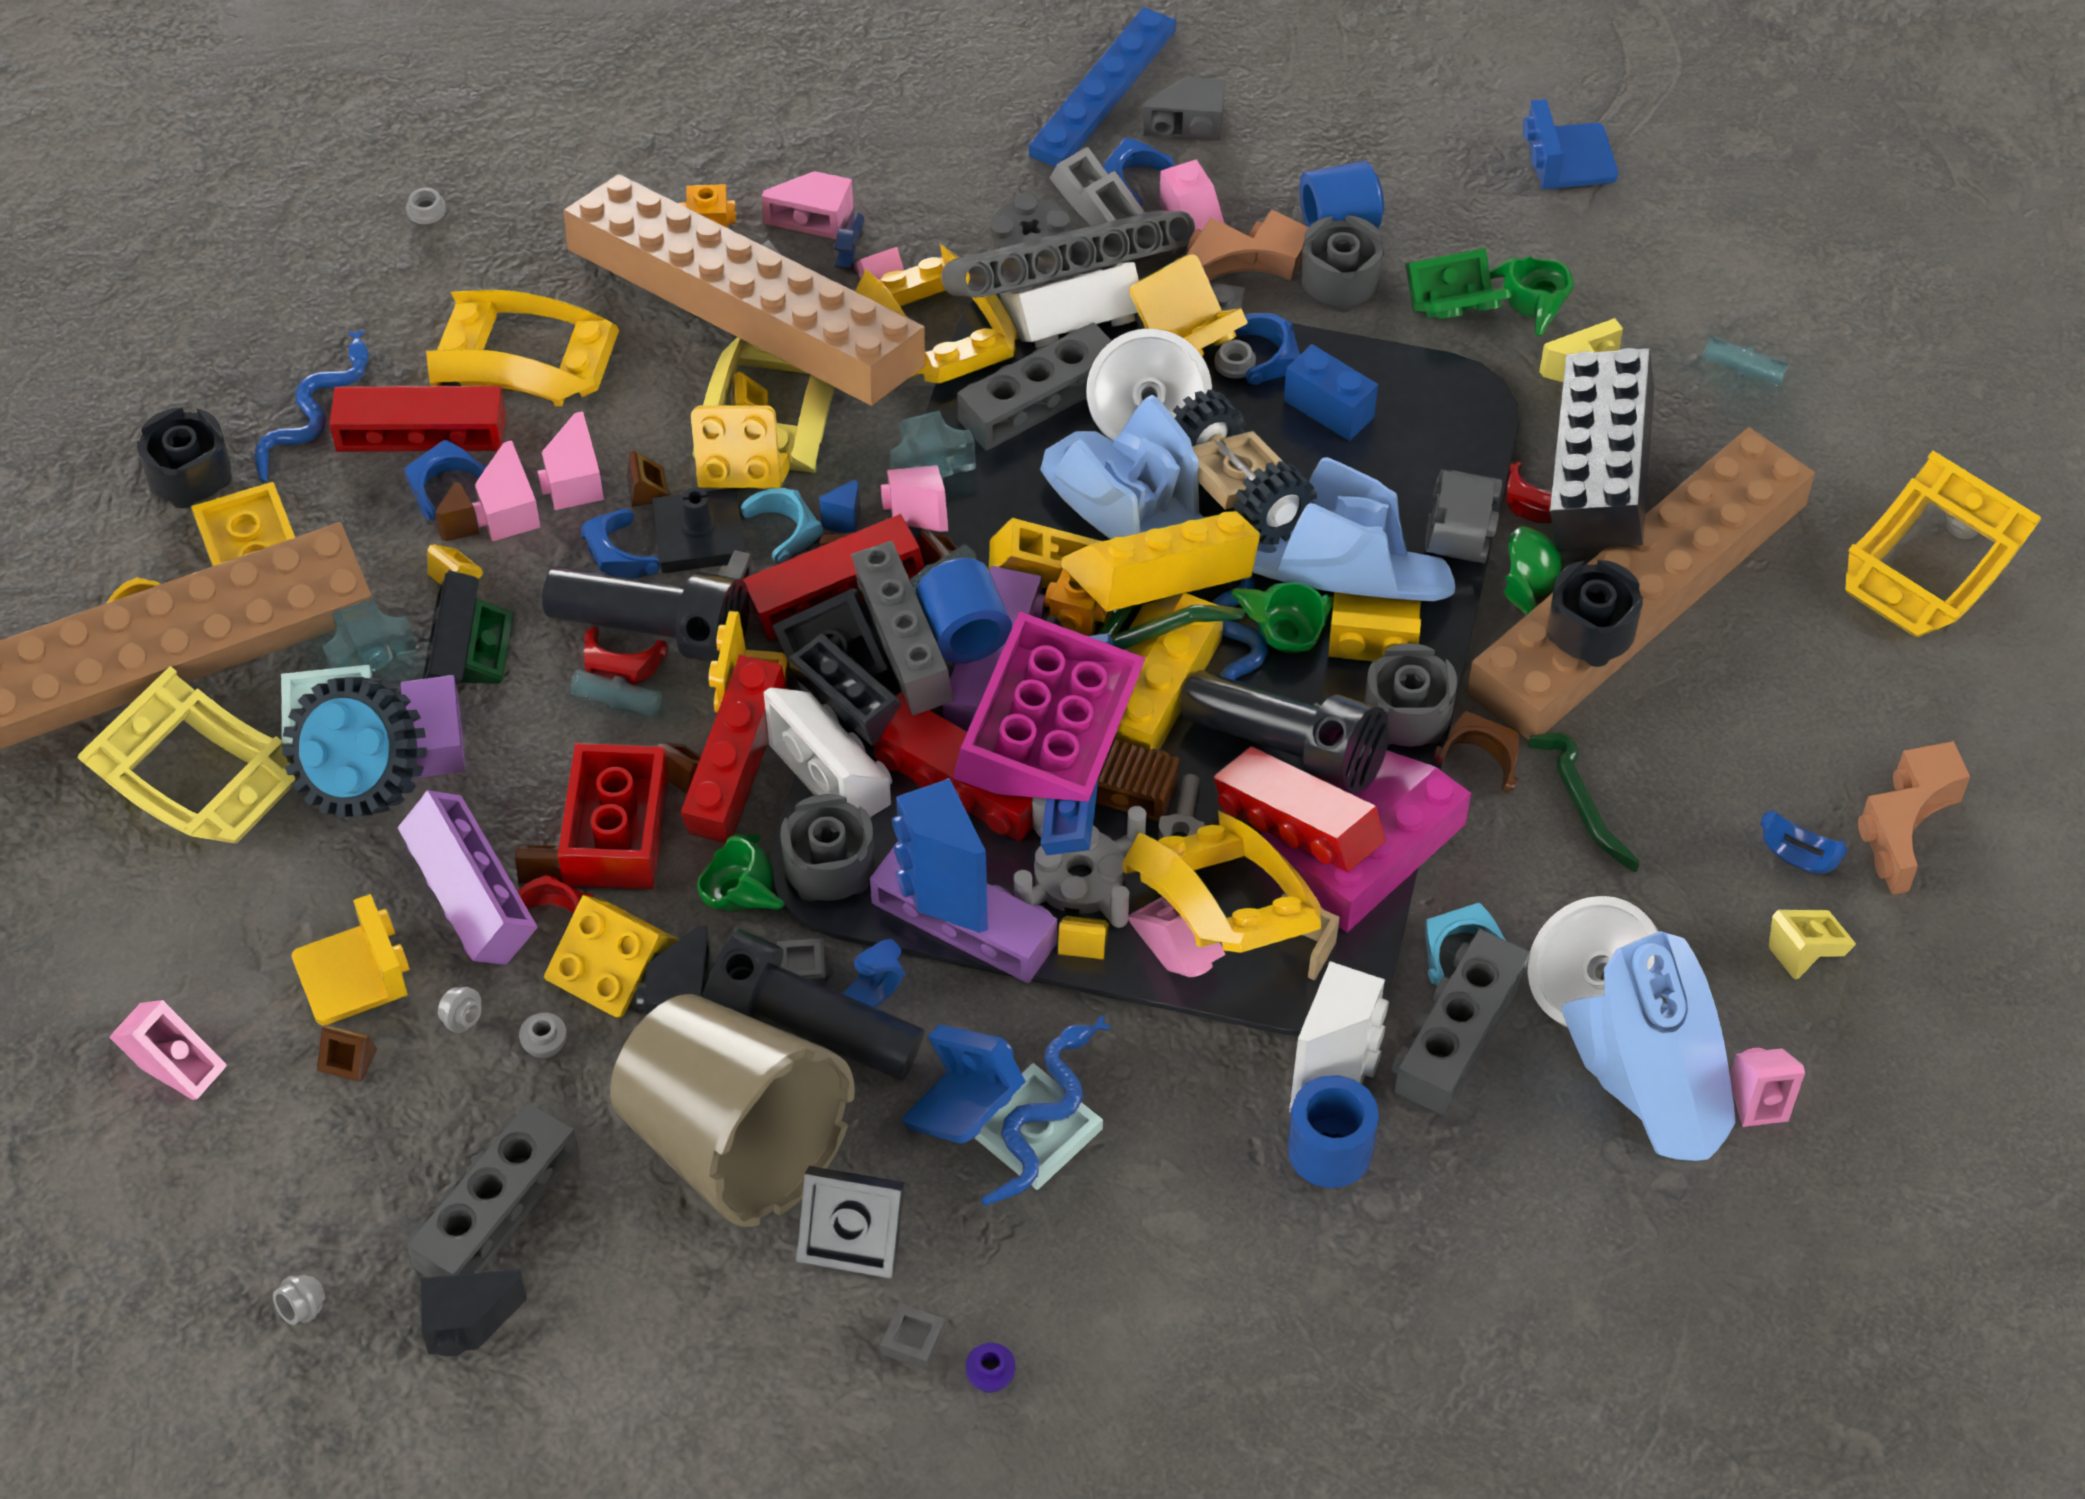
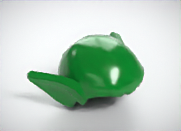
M1527 256L1524 259L1516 257L1506 260L1490 270L1491 279L1504 277L1503 288L1511 289L1512 297L1506 298L1510 307L1526 318H1535L1536 336L1544 335L1558 309L1574 288V278L1569 268L1556 260L1533 259L1531 256Z
M1522 526L1513 531L1508 538L1511 567L1510 573L1505 577L1508 585L1504 588V594L1512 604L1527 615L1537 607L1535 599L1544 597L1554 588L1556 579L1562 571L1561 554L1546 535L1530 527Z
M1296 582L1274 584L1265 591L1235 588L1231 594L1249 617L1258 623L1260 634L1266 643L1280 652L1289 654L1310 651L1316 645L1334 601L1332 594L1320 595L1310 586Z
M759 834L731 836L727 839L722 849H717L714 852V858L701 873L697 881L699 895L708 907L731 913L752 908L779 910L784 907V901L771 892L774 869L764 851L756 845L761 840Z

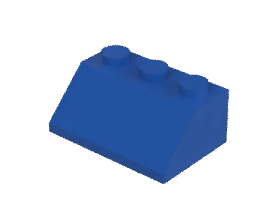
M950 778L897 796L898 816L892 818V825L899 841L898 844L894 845V852L901 870L896 871L895 874L902 895L904 897L911 896L920 913L978 933L988 930L986 851Z

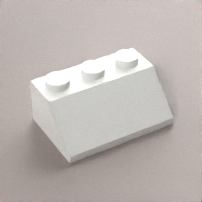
M1134 262L1117 263L1001 293L1000 297L1018 331L1021 341H1034L1036 347H1042L1059 340L1058 334L1078 330L1092 322L1098 324L1110 320L1112 326H1118L1135 321L1134 313L1138 311L1130 296L1129 289L1139 279Z
M769 688L764 691L769 745L814 795L836 794L846 797L847 803L857 808L860 805L866 810L869 817L891 805L890 784H892V778L883 763L880 761L874 762L866 754L861 740L855 733L850 732L848 734L842 728L835 712L829 705H821L810 692Z
M1329 962L1298 1037L1290 1113L1296 1094L1306 1083L1316 1078L1339 1075L1354 1079L1362 1085L1365 1075L1371 1078L1374 1077L1382 1053L1379 1050L1385 1032V1026L1382 1024L1389 1006V1001L1382 999L1384 979Z

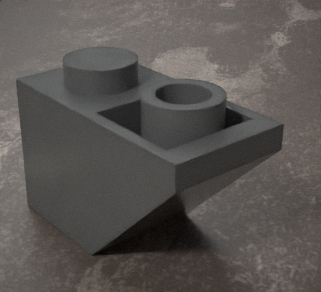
M1186 77L1146 100L1143 135L1220 140L1225 80Z

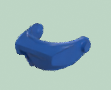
M1124 138L1102 167L1107 174L1115 171L1142 207V199L1128 187L1122 170L1140 165L1162 171L1174 167V162L1169 155L1163 154L1145 143Z
M1270 313L1245 315L1248 323L1234 330L1236 335L1262 336L1271 340L1279 348V351L1272 359L1247 370L1245 375L1247 382L1258 385L1267 380L1286 376V368L1300 356L1292 323Z
M443 440L406 466L404 473L421 508L422 515L427 520L434 521L436 520V508L426 496L424 488L428 480L439 473L452 470L465 471L479 479L487 465H481L456 444Z
M622 508L613 513L590 519L582 525L581 536L587 540L589 544L588 551L593 556L600 571L608 575L632 579L654 575L661 567L660 561L656 556L639 557L628 554L616 548L607 537L608 534L624 528L633 522L634 514L630 509Z
M1773 810L1769 813L1765 812L1760 822V825L1763 826V840L1768 848L1786 863L1805 870L1807 873H1829L1838 866L1840 861H1843L1848 851V847L1844 846V841L1831 840L1808 831L1788 821ZM1785 836L1824 854L1823 856L1817 855L1784 840Z
M893 939L883 940L857 956L854 966L860 974L844 991V995L875 1008L896 991L902 981V977L906 974L898 961L901 948Z

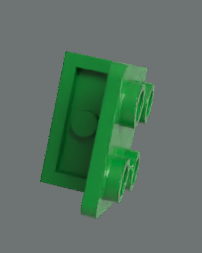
M1486 248L1405 263L1413 311L1426 312L1427 318L1459 316L1463 314L1462 307H1465V310L1477 309V311L1494 309L1502 306L1501 299L1512 297L1511 289L1492 288Z

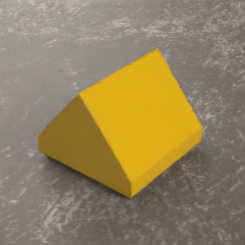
M738 371L734 374L731 406H768V390Z
M434 544L430 545L427 549V574L439 584L442 583L448 570L474 576L478 579L484 573L481 567L456 548Z
M1073 916L1063 917L1059 924L1058 954L1104 960L1109 923H1107V920Z

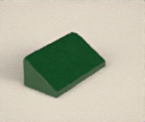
M476 598L464 673L459 683L500 684L503 681L513 611Z

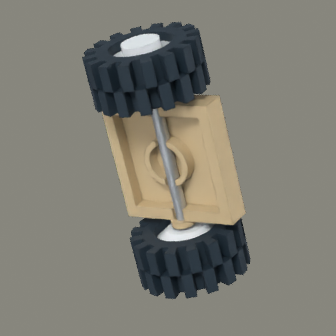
M1201 390L1195 392L1194 400L1190 396L1183 399L1186 405L1182 409L1178 405L1174 408L1173 412L1176 414L1174 419L1190 438L1193 452L1198 458V482L1225 510L1234 508L1260 533L1259 541L1266 545L1268 542L1272 545L1279 544L1280 537L1284 541L1289 540L1290 532L1294 530L1306 505L1316 504L1313 501L1317 499V493L1313 490L1315 489L1314 486L1292 464L1288 463L1287 465L1253 431L1245 433L1242 429L1246 426V422L1242 418L1243 415L1220 392L1216 393L1214 390H1207L1205 395Z

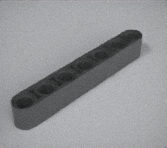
M1151 211L954 259L948 262L943 269L942 284L944 289L954 296L984 297L1184 247L1188 245L1195 231V223L1190 214L1184 211ZM1070 247L1072 250L1071 258H1069ZM1036 255H1037V257H1038V265H1037V267L1035 266V258H1036ZM1002 263H1003V265H1004V273H1003V276L1001 275V265H1002ZM969 271L970 281H969V283H968V285H967V283H966V275H967V272Z

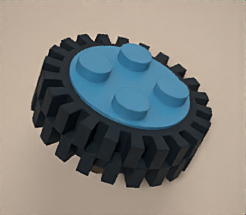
M333 678L327 680L328 683H318L311 689L314 694H303L298 699L303 708L292 709L288 716L296 724L295 726L284 727L283 737L293 738L292 746H282L283 756H293L294 763L286 765L285 769L287 775L299 776L300 779L292 785L297 792H308L304 800L309 805H321L319 811L325 814L336 813V817L369 816L389 811V806H397L405 800L401 794L412 793L416 784L410 779L411 777L421 776L424 769L423 766L416 764V759L426 757L427 747H417V739L426 738L424 728L414 727L413 722L421 719L418 711L406 709L411 700L405 694L395 695L398 688L392 684H381L382 680L376 678Z

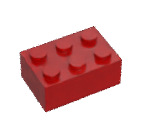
M575 743L558 848V860L563 884L568 886L654 889L669 783L665 747Z

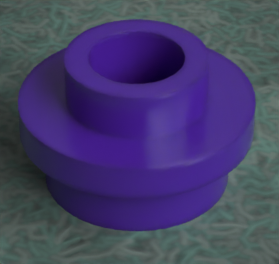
M984 1343L975 1347L969 1353L966 1360V1375L971 1384L984 1392H997L1009 1385L1014 1378L1016 1370L1015 1359L1010 1350L1005 1346L997 1343ZM996 1361L999 1363V1366L994 1370H987L982 1367V1363Z

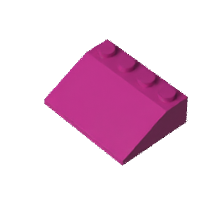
M1019 611L960 748L953 778L994 794L1089 802L1145 662V657Z
M1386 751L1384 761L1370 785L1358 794L1350 793L1376 806L1386 841L1348 873L1331 864L1321 863L1315 856L1299 848H1291L1283 840L1267 832L1260 835L1295 868L1317 898L1320 907L1340 917L1338 926L1347 933L1466 824L1471 793L1437 767Z

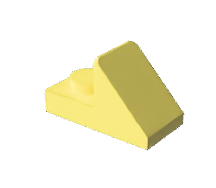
M1614 318L1544 344L1539 372L1545 378L1563 382L1566 354H1577L1582 351H1618L1623 328Z
M1777 910L1772 916L1769 948L1795 980L1799 979L1819 957H1843L1856 945L1829 910Z

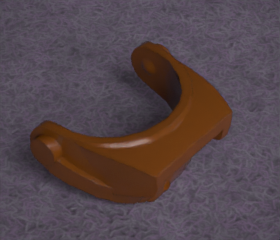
M1465 711L1454 725L1443 746L1437 745L1432 756V759L1435 760L1434 763L1440 766L1446 757L1448 748L1454 744L1466 743L1477 745L1491 753L1501 765L1504 774L1501 791L1506 793L1513 791L1518 779L1514 777L1519 748L1517 731Z

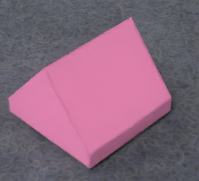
M897 247L853 263L860 278H862L866 269L877 279H881L885 273L890 271H904Z

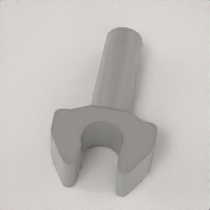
M1193 774L1183 776L1176 813L1160 817L1159 839L1172 836L1176 832H1184L1188 836L1197 833L1199 828L1205 826L1204 822L1198 821L1193 817L1200 785V778Z

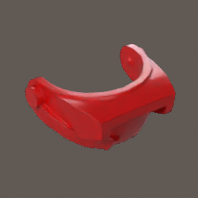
M1518 461L1516 464L1511 463L1506 486V499L1510 510L1513 511L1515 516H1521L1535 523H1552L1550 513L1552 492L1544 491L1528 484L1520 476L1522 463Z
M591 627L590 630H586L584 636V643H586L584 648L585 670L599 684L605 683L612 686L625 687L643 682L655 673L662 659L667 657L669 645L666 644V641L658 639L653 647L639 653H614L604 650L597 645L599 637L598 627Z
M547 874L530 881L517 891L527 909L538 905L553 904L564 907L573 914L583 895L594 897L591 893L585 894Z

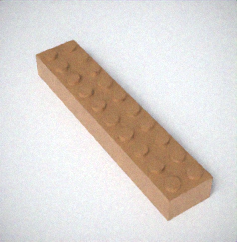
M620 174L564 209L568 250L871 406L925 366V332L923 325Z
M1748 427L1645 514L1643 545L1606 547L1586 564L1597 565L1598 560H1608L1628 569L1640 584L1639 591L1641 596H1643V605L1634 642L1625 653L1609 660L1605 666L1594 667L1587 664L1585 660L1577 659L1562 651L1547 636L1552 593L1472 661L1467 694L1528 740L1530 736L1546 733L1807 505L1815 472Z
M338 522L0 640V749L132 703L170 666L177 671L179 678L188 683L375 616L371 592L342 523Z

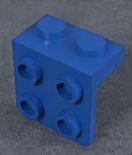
M1547 99L1531 100L1529 117H1524L1523 135L1525 141L1529 143L1532 166L1537 170L1542 189L1614 183L1617 180L1618 169L1605 128L1601 123L1555 126Z
M939 1024L928 1035V1038L947 1073L903 1116L902 1122L907 1130L956 1143H965L980 1133L981 1128L1000 1108L1010 1102L1012 1096L1026 1081L1013 1058L1014 1052L1011 1046L1003 1038Z

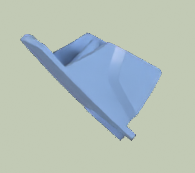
M1153 395L1144 399L1137 407L1123 431L1114 441L1096 431H1075L1045 450L1040 470L1061 498L1082 518L1110 539L1138 534L1154 528L1177 525L1188 520L1204 518L1199 513V463L1197 456L1193 452L1191 440L1166 407Z
M1328 457L1322 458L1309 480L1315 488L1313 490L1317 493V499L1313 500L1316 504L1306 505L1294 530L1290 532L1289 540L1284 541L1280 537L1279 544L1274 545L1270 542L1266 545L1259 541L1253 573L1286 583L1296 582L1314 589L1352 595L1437 601L1448 598L1455 593L1454 577L1450 567L1443 558L1407 551L1400 520L1397 494L1378 480Z
M1659 931L1617 948L1604 968L1605 994L1583 997L1563 1004L1562 1013L1586 1069L1598 1078L1606 1091L1642 1120L1656 1154L1677 1160H1708L1723 1144L1735 1124L1732 1086L1724 1038L1707 979L1692 949L1684 938ZM1651 956H1654V964L1648 970V959ZM1659 996L1666 998L1667 1004L1663 1003L1662 997Z

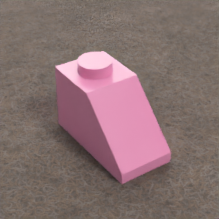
M1197 160L1161 171L1159 205L1163 211H1184L1190 214L1195 223V230L1197 228L1203 230L1210 217L1225 224L1214 185Z
M815 171L766 189L761 196L764 224L836 239L838 230L844 229L853 209L852 179Z
M583 411L574 413L542 451L545 469L537 471L542 495H551L554 510L604 500L600 471Z
M512 440L504 442L475 483L478 502L472 503L478 527H487L492 542L541 527L536 499Z
M938 465L887 470L888 484L881 485L883 510L891 509L892 517L901 514L907 526L938 532L948 531L945 488Z
M1163 896L1128 915L1131 925L1168 971L1187 977H1196L1209 971L1213 967L1212 962L1225 955L1220 942L1202 948L1198 947L1195 935L1188 924Z
M163 1000L140 1003L109 1037L143 1071L192 1100H197L227 1066Z
M1752 1048L1735 1055L1730 1071V1079L1742 1127L1789 1122L1805 1070L1803 1064L1784 1049L1765 1050L1763 1048Z

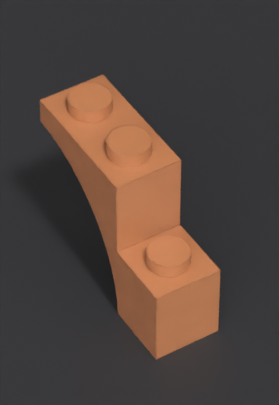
M1271 209L1264 222L1258 220L1254 224L1248 236L1210 217L1203 230L1197 228L1192 234L1187 245V250L1189 251L1187 255L1194 254L1199 258L1209 281L1230 273L1249 271L1269 273L1291 281L1302 264L1305 233L1309 227Z
M1954 741L1904 750L1897 770L1893 772V784L1896 791L1868 796L1863 814L1859 816L1858 828L1860 836L1864 842H1869L1874 853L1876 872L1881 879L1885 878L1892 895L1909 892L1916 874L1918 864L1912 845V833L1915 828L1932 813L1962 801L1970 775Z

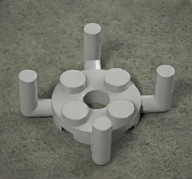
M1032 797L1033 829L1041 837L1046 798ZM1134 806L1129 809L1127 834L1116 841L1099 832L1093 826L1090 850L1046 856L1042 846H1040L1035 853L1034 874L1036 886L1032 887V875L1029 871H1017L1014 875V897L1030 905H1039L1046 901L1054 908L1064 911V907L1079 909V914L1101 911L1114 927H1124L1128 922L1129 890L1122 886L1125 879L1122 862L1138 833L1145 834V809L1140 806ZM1075 865H1084L1089 867L1092 872L1088 876L1079 877L1071 875L1068 870Z

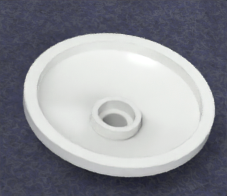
M1160 329L1134 330L1115 338L1107 344L1093 362L1087 380L1089 410L1101 432L1107 438L1114 441L1123 431L1134 411L1143 402L1141 396L1144 392H1155L1157 399L1175 418L1174 408L1178 405L1182 409L1186 405L1183 399L1190 396L1194 400L1195 392L1202 390L1206 395L1207 390H1212L1211 377L1200 353L1182 337Z
M1588 897L1560 909L1543 925L1533 942L1529 955L1528 980L1538 1005L1553 1020L1567 1027L1562 1013V1005L1575 999L1605 994V981L1601 980V974L1617 948L1658 932L1656 926L1638 907L1616 897ZM1651 956L1648 959V970L1654 964V956Z

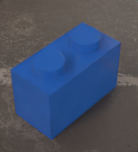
M1311 344L1286 368L1284 401L1346 440L1350 441L1375 417L1378 384L1315 345Z

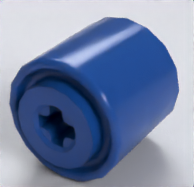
M1367 161L1302 173L1299 193L1305 226L1310 227L1313 223L1325 217L1333 216L1332 221L1345 220L1346 215L1365 219L1379 229L1384 213L1383 190L1377 174Z
M958 558L946 561L925 574L916 587L917 599L943 659L952 663H970L995 653L1006 643L1012 630V621L992 575L984 563L973 558Z
M1339 1075L1321 1076L1306 1083L1295 1096L1291 1108L1287 1142L1289 1161L1299 1176L1313 1185L1324 1188H1339L1358 1181L1366 1173L1373 1157L1379 1121L1377 1102L1370 1091L1356 1080Z

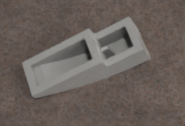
M1088 147L1058 163L1050 176V180L1064 198L1091 226L1145 213L1115 171L1107 174Z

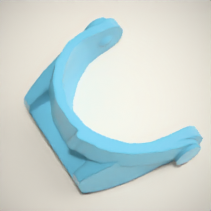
M771 488L750 496L740 507V511L745 518L773 512L788 516L798 524L794 534L773 551L772 559L777 564L790 560L794 555L811 546L823 534L821 523L817 521L803 501L798 490Z
M1480 903L1472 904L1425 921V940L1429 967L1427 973L1432 984L1435 983L1438 986L1444 976L1440 965L1439 953L1443 939L1448 935L1461 932L1476 934L1481 929L1505 940L1493 917Z

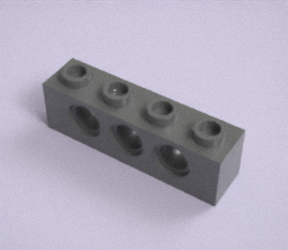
M1092 322L1078 330L1071 331L1065 337L1046 347L1038 348L1027 357L1002 367L998 372L977 383L969 384L963 390L957 392L958 421L987 451L1087 398V380L1092 364L1098 354L1111 340Z
M891 540L852 553L851 557L859 590L911 714L915 715L953 702L954 698L948 668L893 541Z
M1481 929L1478 930L1471 944L1462 943L1453 962V967L1456 970L1452 977L1443 976L1433 996V1002L1436 1003L1431 1013L1426 1011L1421 1013L1412 1034L1416 1039L1410 1049L1403 1046L1394 1061L1392 1072L1397 1074L1394 1093L1446 1117L1526 974L1530 951ZM1472 983H1479L1485 987H1477L1472 985ZM1451 1018H1461L1465 1022H1457ZM1430 1053H1441L1446 1057H1435Z
M527 1102L518 1114L509 1116L502 1125L500 1134L488 1149L481 1150L475 1156L466 1176L458 1185H452L447 1189L440 1200L439 1208L427 1222L422 1221L412 1231L406 1246L413 1269L426 1277L481 1272L578 1155L579 1150L574 1129L530 1102ZM520 1157L529 1158L528 1160L522 1163H511L512 1161ZM499 1193L495 1198L481 1199L486 1194ZM469 1229V1231L463 1235H451L456 1230Z

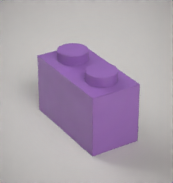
M454 675L401 682V694H405L411 700L406 709L417 710L421 719L413 722L414 727L424 728L426 738L417 739V747H427L426 757L416 759V764L423 766L424 769L421 776L412 778L465 772L460 701Z

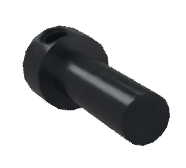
M556 566L549 571L545 579L542 606L545 615L551 618L676 638L679 652L685 658L712 662V660L718 661L720 651L717 650V632L719 625H726L729 611L739 612L743 637L745 638L749 618V593L746 583L740 578L703 572L694 573L687 581L686 586L681 587Z
M1198 670L1193 673L1182 693L1180 708L1185 720L1303 758L1306 773L1344 791L1358 794L1366 789L1376 777L1384 761L1388 747L1390 727L1388 715L1381 707L1337 694L1326 699L1321 707L1204 670Z
M741 929L733 932L717 957L702 998L755 1020L760 1019L900 1081L905 1079L920 1049L925 1031L923 1028L782 968L784 951L782 947Z

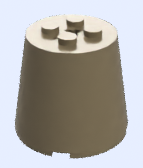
M692 994L676 996L663 1002L637 1025L617 1058L610 1085L611 1102L617 1115L722 1217L742 1227L758 1226L761 1217L771 1212L778 1216L787 1212L802 1199L804 1176L808 1166L825 1169L829 1167L848 1128V1124L842 1121L845 1105L854 1100L855 1093L850 1067L837 1054Z

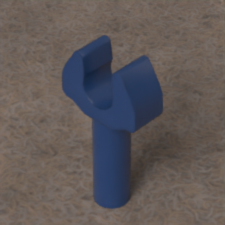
M852 213L845 229L838 230L835 250L839 252L835 268L851 270L854 267L856 243L865 221L860 213Z

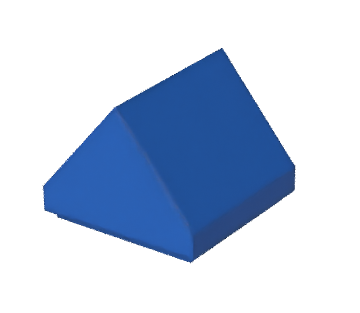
M854 480L819 497L821 525L824 529L840 533L857 531L860 516L859 484Z

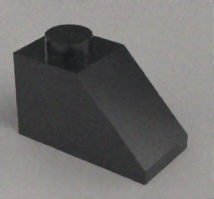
M707 925L696 926L648 963L646 982H638L637 1009L645 1010L646 1016L657 1006L673 997L685 994L703 996L708 981L711 952Z
M521 1268L421 1278V1332L428 1354L437 1353L441 1356H457L466 1350L479 1349L527 1300V1291Z

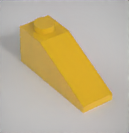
M1011 518L990 539L989 571L991 566L1039 575L1042 576V588H1048L1051 581L1057 583L1063 570L1061 566L1062 557L1090 544L1103 541Z

